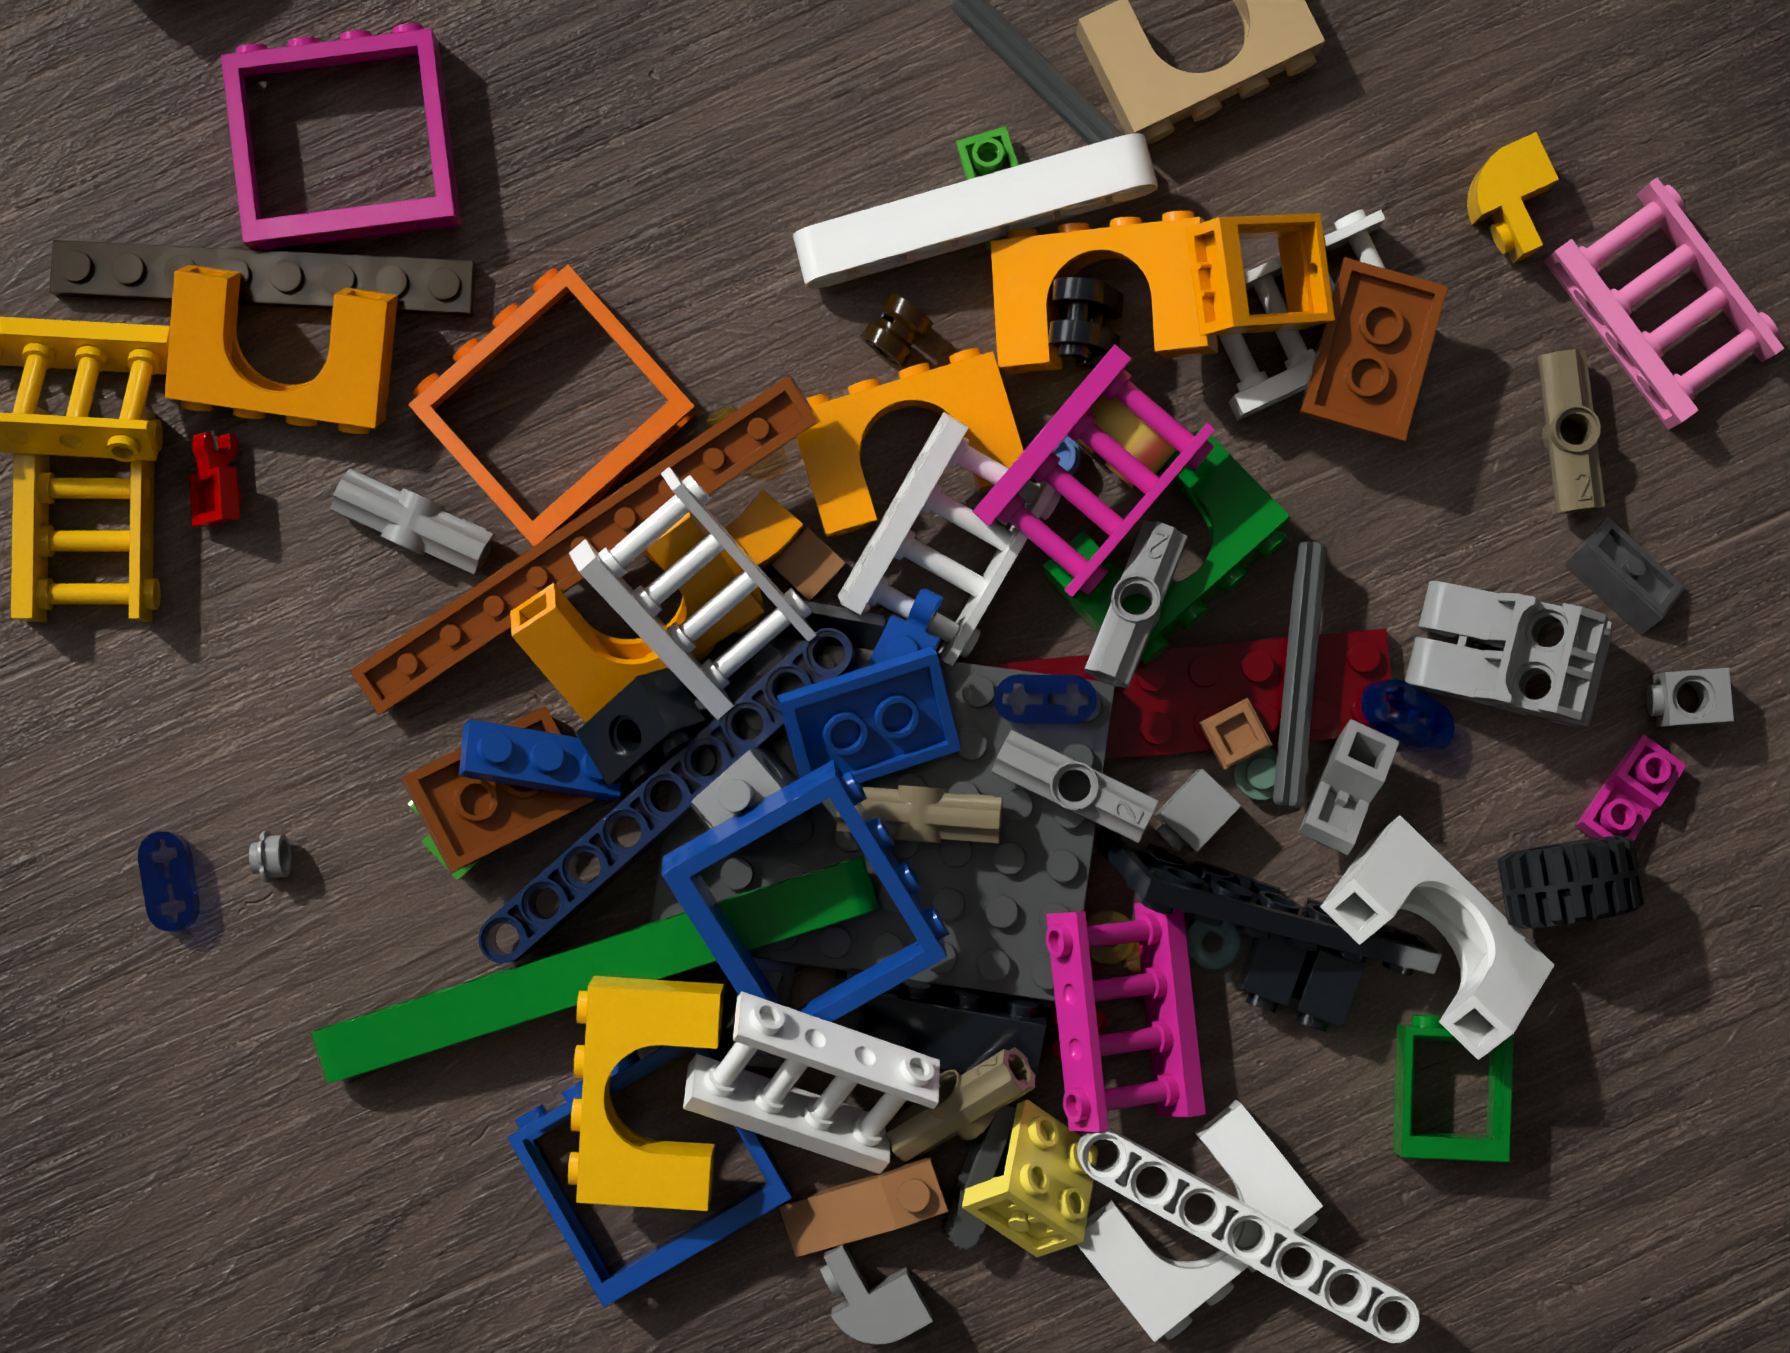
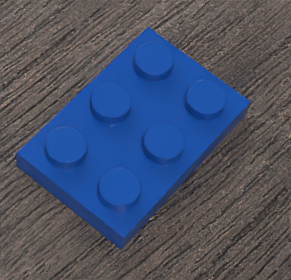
M932 646L777 695L799 779L834 759L843 775L850 771L855 780L862 783L961 750L938 655Z

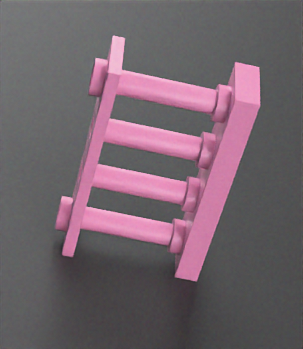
M1657 177L1636 194L1645 206L1588 248L1584 246L1578 248L1572 239L1547 257L1544 263L1669 430L1699 411L1692 402L1695 399L1694 393L1737 361L1753 351L1762 363L1782 351L1784 347L1778 340L1780 332L1773 320L1765 313H1758L1684 214L1685 204L1678 192L1670 185L1664 186ZM1658 223L1676 250L1619 291L1614 288L1609 290L1598 275L1600 272L1599 265ZM1689 266L1708 292L1651 333L1647 331L1641 333L1629 317L1632 314L1631 307ZM1721 308L1739 335L1682 376L1679 374L1672 375L1660 359L1663 357L1662 350Z

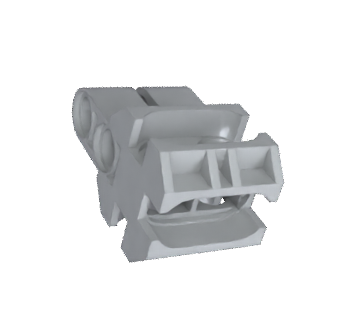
M1429 581L1418 628L1432 634L1458 639V643L1456 645L1416 637L1404 685L1430 693L1480 703L1508 713L1527 716L1528 714L1549 719L1553 723L1589 728L1614 624L1608 621L1609 617L1606 614L1581 606L1566 603L1559 606L1540 602L1536 597L1518 593H1494L1446 582ZM1551 622L1563 624L1564 635L1557 645L1552 647L1539 645L1538 634L1545 624ZM1474 643L1496 647L1503 651H1484L1475 649L1473 646ZM1537 674L1550 676L1551 688L1546 696L1538 700L1527 698L1525 686L1532 676Z

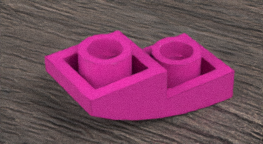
M1641 735L1607 778L1575 827L1591 838L1621 835L1635 840L1652 811L1661 807L1687 765L1646 735Z

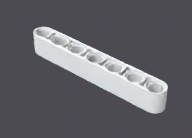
M1139 133L1127 134L810 225L796 231L793 234V239L805 287L813 289L824 288L1004 237L1010 230L1032 229L1137 199L1154 192L1158 188V183L1145 135Z
M1109 1128V1131L1085 1132L1079 1139L1077 1158L1081 1166L1090 1177L1384 1341L1402 1343L1410 1339L1417 1331L1420 1322L1419 1311L1415 1303L1395 1286ZM1104 1139L1112 1141L1117 1146V1156L1114 1162L1102 1168L1093 1166L1088 1161V1152L1092 1144ZM1151 1166L1161 1168L1165 1175L1162 1188L1154 1194L1140 1192L1136 1187V1179L1141 1170ZM1198 1193L1209 1195L1212 1199L1210 1214L1202 1220L1194 1221L1188 1219L1185 1216L1184 1207L1190 1196ZM1245 1220L1257 1222L1260 1226L1258 1240L1249 1247L1235 1245L1233 1242L1234 1228ZM1293 1247L1304 1248L1307 1252L1308 1260L1303 1270L1294 1274L1283 1272L1281 1259L1284 1253ZM1341 1274L1352 1275L1355 1279V1289L1352 1295L1345 1300L1332 1299L1329 1288L1334 1278ZM1389 1301L1401 1302L1403 1306L1401 1320L1392 1327L1380 1326L1378 1323L1380 1308Z

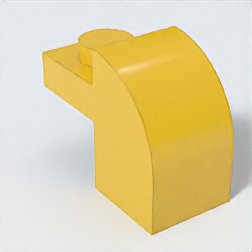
M1537 132L1512 142L1495 152L1477 172L1468 191L1467 209L1471 224L1474 225L1491 217L1494 222L1490 226L1493 240L1502 254L1508 252L1513 264L1532 256L1543 246L1523 202L1548 191L1559 180Z

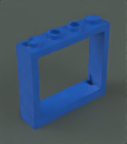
M834 759L664 855L661 873L737 994L739 995L742 991L783 1005L702 879L699 871L830 798L918 941L795 1009L829 1022L838 1019L947 958L944 937L949 935L936 907L931 906L926 909L916 894L922 890V886L907 861L898 864L889 850V847L895 845L883 820L879 816L870 819L861 802L866 800L867 797L858 780H855L850 771L843 775Z
M658 1045L659 1048L641 1059L635 1050L625 1056L612 1070L610 1095L690 1049L694 1056L699 1054L717 1061L718 1059L710 1048ZM583 1080L563 1091L561 1094L566 1102L547 1113L545 1107L541 1104L515 1119L519 1129L507 1137L603 1307L788 1201L793 1195V1190L761 1134L735 1126L767 1183L618 1270L611 1272L536 1138L571 1119L573 1099H582Z

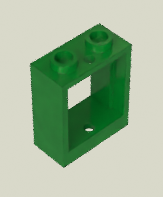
M1412 1015V1024H1397L1392 1152L1405 1158L1510 1162L1514 1034L1489 1052L1486 1135L1412 1131L1415 1040L1459 1041L1439 1023L1442 1016Z

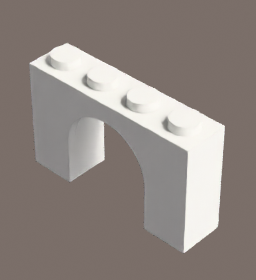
M1400 815L1365 845L1320 906L1359 945L1391 920L1399 909L1416 913L1435 926L1453 949L1461 972L1459 990L1439 1023L1478 1060L1514 1034L1554 967V964L1516 927L1509 925L1507 918Z
M1235 1099L1194 1132L1231 1178L1240 1201L1301 1235L1317 1222L1318 1218L1314 1213L1322 1208L1323 1205L1239 1101ZM1112 1199L1087 1219L1084 1241L1077 1244L1154 1342L1163 1335L1167 1340H1170L1185 1330L1192 1322L1189 1314L1205 1301L1209 1306H1212L1226 1297L1234 1288L1231 1280L1246 1268L1251 1272L1257 1271L1222 1250L1197 1261L1187 1262L1166 1258L1154 1251L1143 1240ZM1245 1220L1239 1223L1233 1233L1234 1244L1240 1247L1253 1245L1260 1235L1259 1224L1252 1220Z

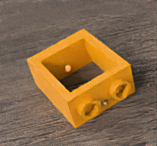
M1321 213L1218 217L1185 228L1200 336L1301 330L1335 321ZM1278 238L1288 313L1249 314L1239 239Z

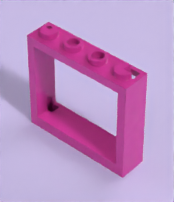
M414 23L402 24L392 28L393 33L372 35L370 31L353 30L342 33L340 40L320 42L315 37H299L289 40L287 47L267 49V46L264 44H245L238 46L236 53L221 55L242 239L251 250L272 251L462 226L440 45L431 28L424 29L423 25ZM418 55L436 197L261 219L244 77Z

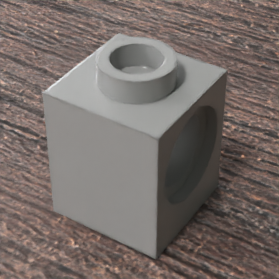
M1729 668L1673 671L1652 675L1653 685L1647 686L1646 704L1649 715L1656 717V728L1734 721ZM1683 684L1690 685L1697 693L1698 702L1691 713L1684 711L1677 702V692Z
M1198 769L1153 815L1162 823L1156 831L1176 851L1180 852L1186 846L1191 852H1198L1241 805L1205 770Z

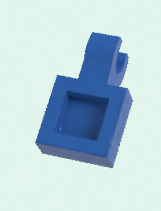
M926 588L924 590L921 589L913 603L907 621L895 614L891 615L868 664L874 665L930 646L936 651L942 638L928 632V629L944 597Z

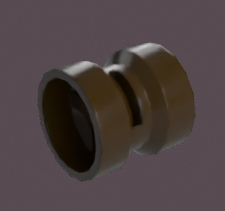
M891 293L882 305V317L877 322L869 323L860 337L885 359L899 367H903L912 355L911 346L914 341L924 338L932 328L933 322L910 302Z

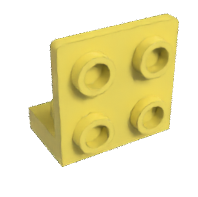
M1030 1100L1019 1102L1016 1107L1004 1175L966 1188L962 1208L1035 1257L1082 1243L1084 1241L1094 1179L1084 1171L1077 1158V1145L1081 1136L1074 1131H1069L1067 1126ZM1092 1144L1088 1152V1161L1093 1166H1096L1098 1149Z

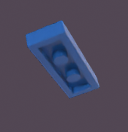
M469 719L464 724L459 768L460 777L614 801L620 796L621 782L611 786L606 784L578 737Z

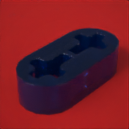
M1018 674L1009 676L1001 681L996 688L994 701L1001 717L1010 723L1025 725H1075L1085 722L1093 715L1096 710L1097 696L1092 684L1080 676ZM1021 684L1024 685L1026 694L1043 695V704L1025 705L1024 714L1016 715L1012 705L1004 704L1003 698L1004 695L1013 694L1014 685ZM1069 685H1077L1079 693L1088 696L1089 702L1088 705L1079 706L1078 715L1072 716L1068 715L1066 706L1050 705L1049 695H1065Z
M1398 678L1373 682L1365 688L1361 700L1362 712L1366 720L1376 729L1419 753L1444 749L1452 741L1455 726L1450 711L1443 704ZM1390 706L1398 711L1389 713ZM1427 718L1426 725L1418 721L1419 719Z
M157 831L148 835L141 842L138 849V864L146 912L150 922L156 928L163 931H181L189 928L196 921L200 913V900L192 852L188 842L182 835L175 832ZM162 840L165 841L166 847L176 848L177 858L169 860L168 865L171 878L167 879L163 863L154 862L152 859V852L160 850V841ZM168 884H172L175 900H184L186 904V910L178 913V922L176 923L173 922L171 915H163L161 912V905L169 902Z

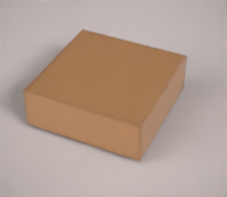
M807 527L771 566L802 596L811 602L844 568L846 562Z
M1248 698L1199 722L1223 770L1272 746Z

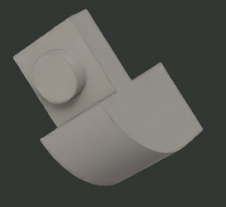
M1350 719L1334 743L1319 772L1307 800L1310 803L1298 833L1348 855L1356 843L1370 802L1386 780L1399 741Z
M846 1244L825 1250L824 1259L827 1265L820 1268L824 1280L834 1297L843 1293L846 1298L845 1301L832 1307L831 1318L848 1336L868 1344H889L899 1341L933 1322L932 1313L907 1267L869 1287Z

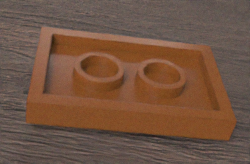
M1344 257L1341 261L1332 293L1335 321L1327 322L1323 325L1299 415L1401 444L1405 442L1448 286Z
M546 706L508 724V726L561 734ZM461 748L404 775L401 779L450 874L595 801V798L460 777Z

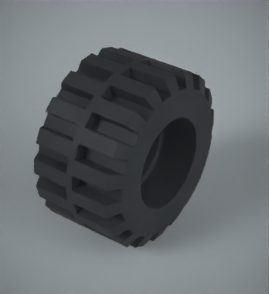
M1621 835L1534 847L1507 853L1497 860L1508 924L1520 929L1542 928L1604 919L1634 912L1645 904L1634 840Z

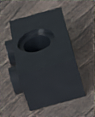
M664 668L637 676L576 733L608 786L629 779L633 785L646 781L660 768L657 762L663 757L673 756L690 745L692 740L689 735L706 720L683 682L669 668Z

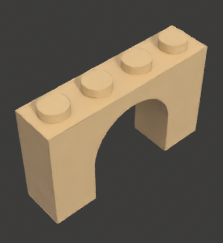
M1118 0L1080 18L1076 35L1125 134H1143L1147 144H1152L1175 131L1173 124L1189 116H1192L1194 122L1213 115L1222 108L1220 103L1222 100L1239 93L1241 99L1248 98L1270 85L1268 78L1286 70L1288 76H1293L1313 66L1317 62L1315 56L1319 54L1325 39L1306 1L1233 0L1244 26L1243 48L1225 66L1204 73L1185 72L1164 62L1151 47L1128 0Z

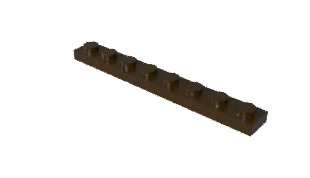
M53 240L49 292L55 296L172 302L174 271L187 265L241 272L238 305L332 310L334 294L344 288H353L398 295L396 313L473 316L476 264L470 260Z

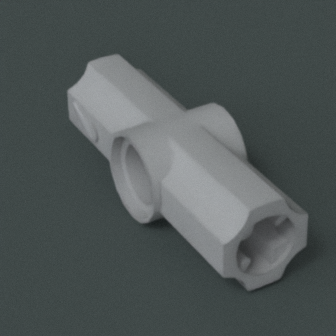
M350 468L340 479L333 494V501L330 507L331 510L337 512L342 517L381 532L380 537L422 556L427 553L475 576L478 575L485 565L496 536L483 527L445 512V507L404 488L402 491H398Z
M1144 520L1122 577L1113 588L1112 602L1085 666V673L1111 686L1129 689L1151 631L1159 621L1161 606L1188 541L1187 535L1164 523ZM1140 594L1147 597L1152 605L1143 614L1133 615L1122 608L1121 604L1124 599L1129 595Z
M1012 729L991 770L992 773L1136 843H1139L1159 801L1092 769L1085 763L1078 762ZM1071 771L1084 773L1091 784L1087 797L1078 802L1067 801L1059 791L1061 778Z

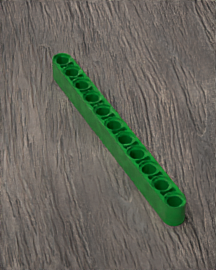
M863 856L851 858L717 901L748 951L880 908ZM682 912L314 1030L310 1034L326 1084L576 1006L579 991H588V985L594 976L657 980L714 962L716 959L686 912Z

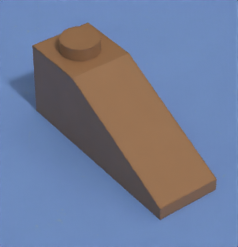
M929 1153L918 1159H912L886 1168L881 1174L874 1172L779 1205V1210L795 1257H800L920 1222L948 1212V1207Z

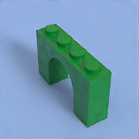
M1200 426L1193 435L1196 436L1203 426ZM1212 435L1207 440L1215 447L1196 470L1193 471L1185 465L1170 482L1206 522L1211 534V549L1206 560L1196 572L1184 580L1170 584L1161 606L1159 621L1152 629L1140 659L1145 665L1152 663L1167 649L1170 643L1166 638L1179 626L1182 625L1187 630L1207 613L1209 607L1205 603L1221 590L1227 595L1238 587L1249 574L1245 568L1259 555L1265 560L1268 559L1288 540V536L1285 534L1288 530L1290 519L1288 513ZM1178 450L1165 462L1162 467V475L1180 455ZM1084 531L1080 532L1068 543L1088 561L1099 550L1098 545ZM1107 556L1101 565L1108 570V573L1087 596L1079 589L1071 597L1064 589L1074 577L1051 558L1043 565L1045 579L1083 620L1099 634L1112 602L1113 588L1121 579L1123 571ZM1140 594L1129 595L1121 604L1126 612L1133 615L1143 614L1152 605L1147 597Z

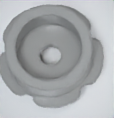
M263 831L259 836L260 841L253 842L250 845L249 863L254 874H260L265 883L274 882L276 878L289 876L292 866L290 843L286 835L271 836L270 831Z

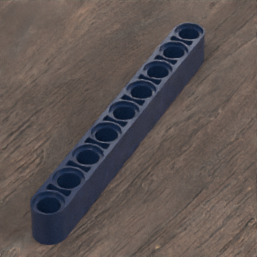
M833 628L820 629L815 632L816 636L809 642L807 640L803 641L733 703L734 706L718 720L715 719L692 739L690 745L669 759L492 915L481 927L478 936L479 947L484 956L500 964L521 961L528 957L691 813V801L750 749L770 744L786 729L776 691L778 683L782 678L788 675L799 676L805 687L849 673L854 668L857 659L856 648L852 641L841 631ZM834 639L840 641L845 651L842 662L834 668L827 669L821 667L816 655L820 645L827 640ZM746 711H757L763 719L762 732L752 740H744L737 732L736 724L738 718ZM707 746L718 748L723 759L721 768L711 776H704L697 768L696 763L699 752ZM673 781L681 789L682 799L676 809L666 812L659 807L656 794L662 784ZM626 817H633L641 826L640 839L631 847L623 846L616 835L618 824ZM586 852H591L597 856L601 867L598 877L590 883L580 879L576 871L578 859ZM545 888L554 890L560 900L559 910L551 918L542 916L536 907L537 896ZM506 923L515 927L519 934L518 947L510 954L503 952L496 942L497 931Z

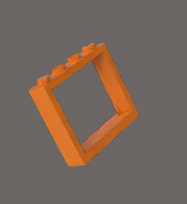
M568 264L560 271L553 268L542 275L533 285L532 289L535 293L521 306L517 303H512L502 310L492 322L496 328L481 341L475 337L461 346L453 355V360L456 363L441 376L438 373H433L426 377L414 389L413 394L416 398L408 404L533 547L597 504L698 414L692 402ZM570 291L668 402L538 517L532 520L439 416L435 409Z

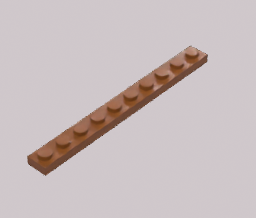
M792 376L785 377L351 669V674L377 714L386 713L510 630L511 610L552 583H555L562 593H565L583 581L585 578L578 571L569 552L585 539L598 553L605 547L611 550L675 495L661 475L668 467L682 481L691 475L710 496L821 420Z

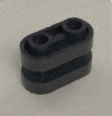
M1081 277L1054 279L1052 303L1067 311V320L1050 322L1048 345L1058 350L1059 357L1075 359L1077 367L1094 369L1114 344L1120 348V336L1105 326L1106 319L1122 317L1124 294L1107 283L1096 279Z

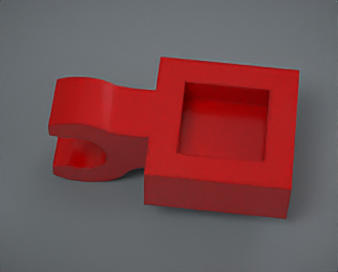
M203 432L193 437L192 450L196 457L197 472L189 474L192 527H213L240 520L241 491L237 482V468L228 467L229 462L235 458L238 452V441L235 433H228L217 437L218 451H215L213 448L211 432Z

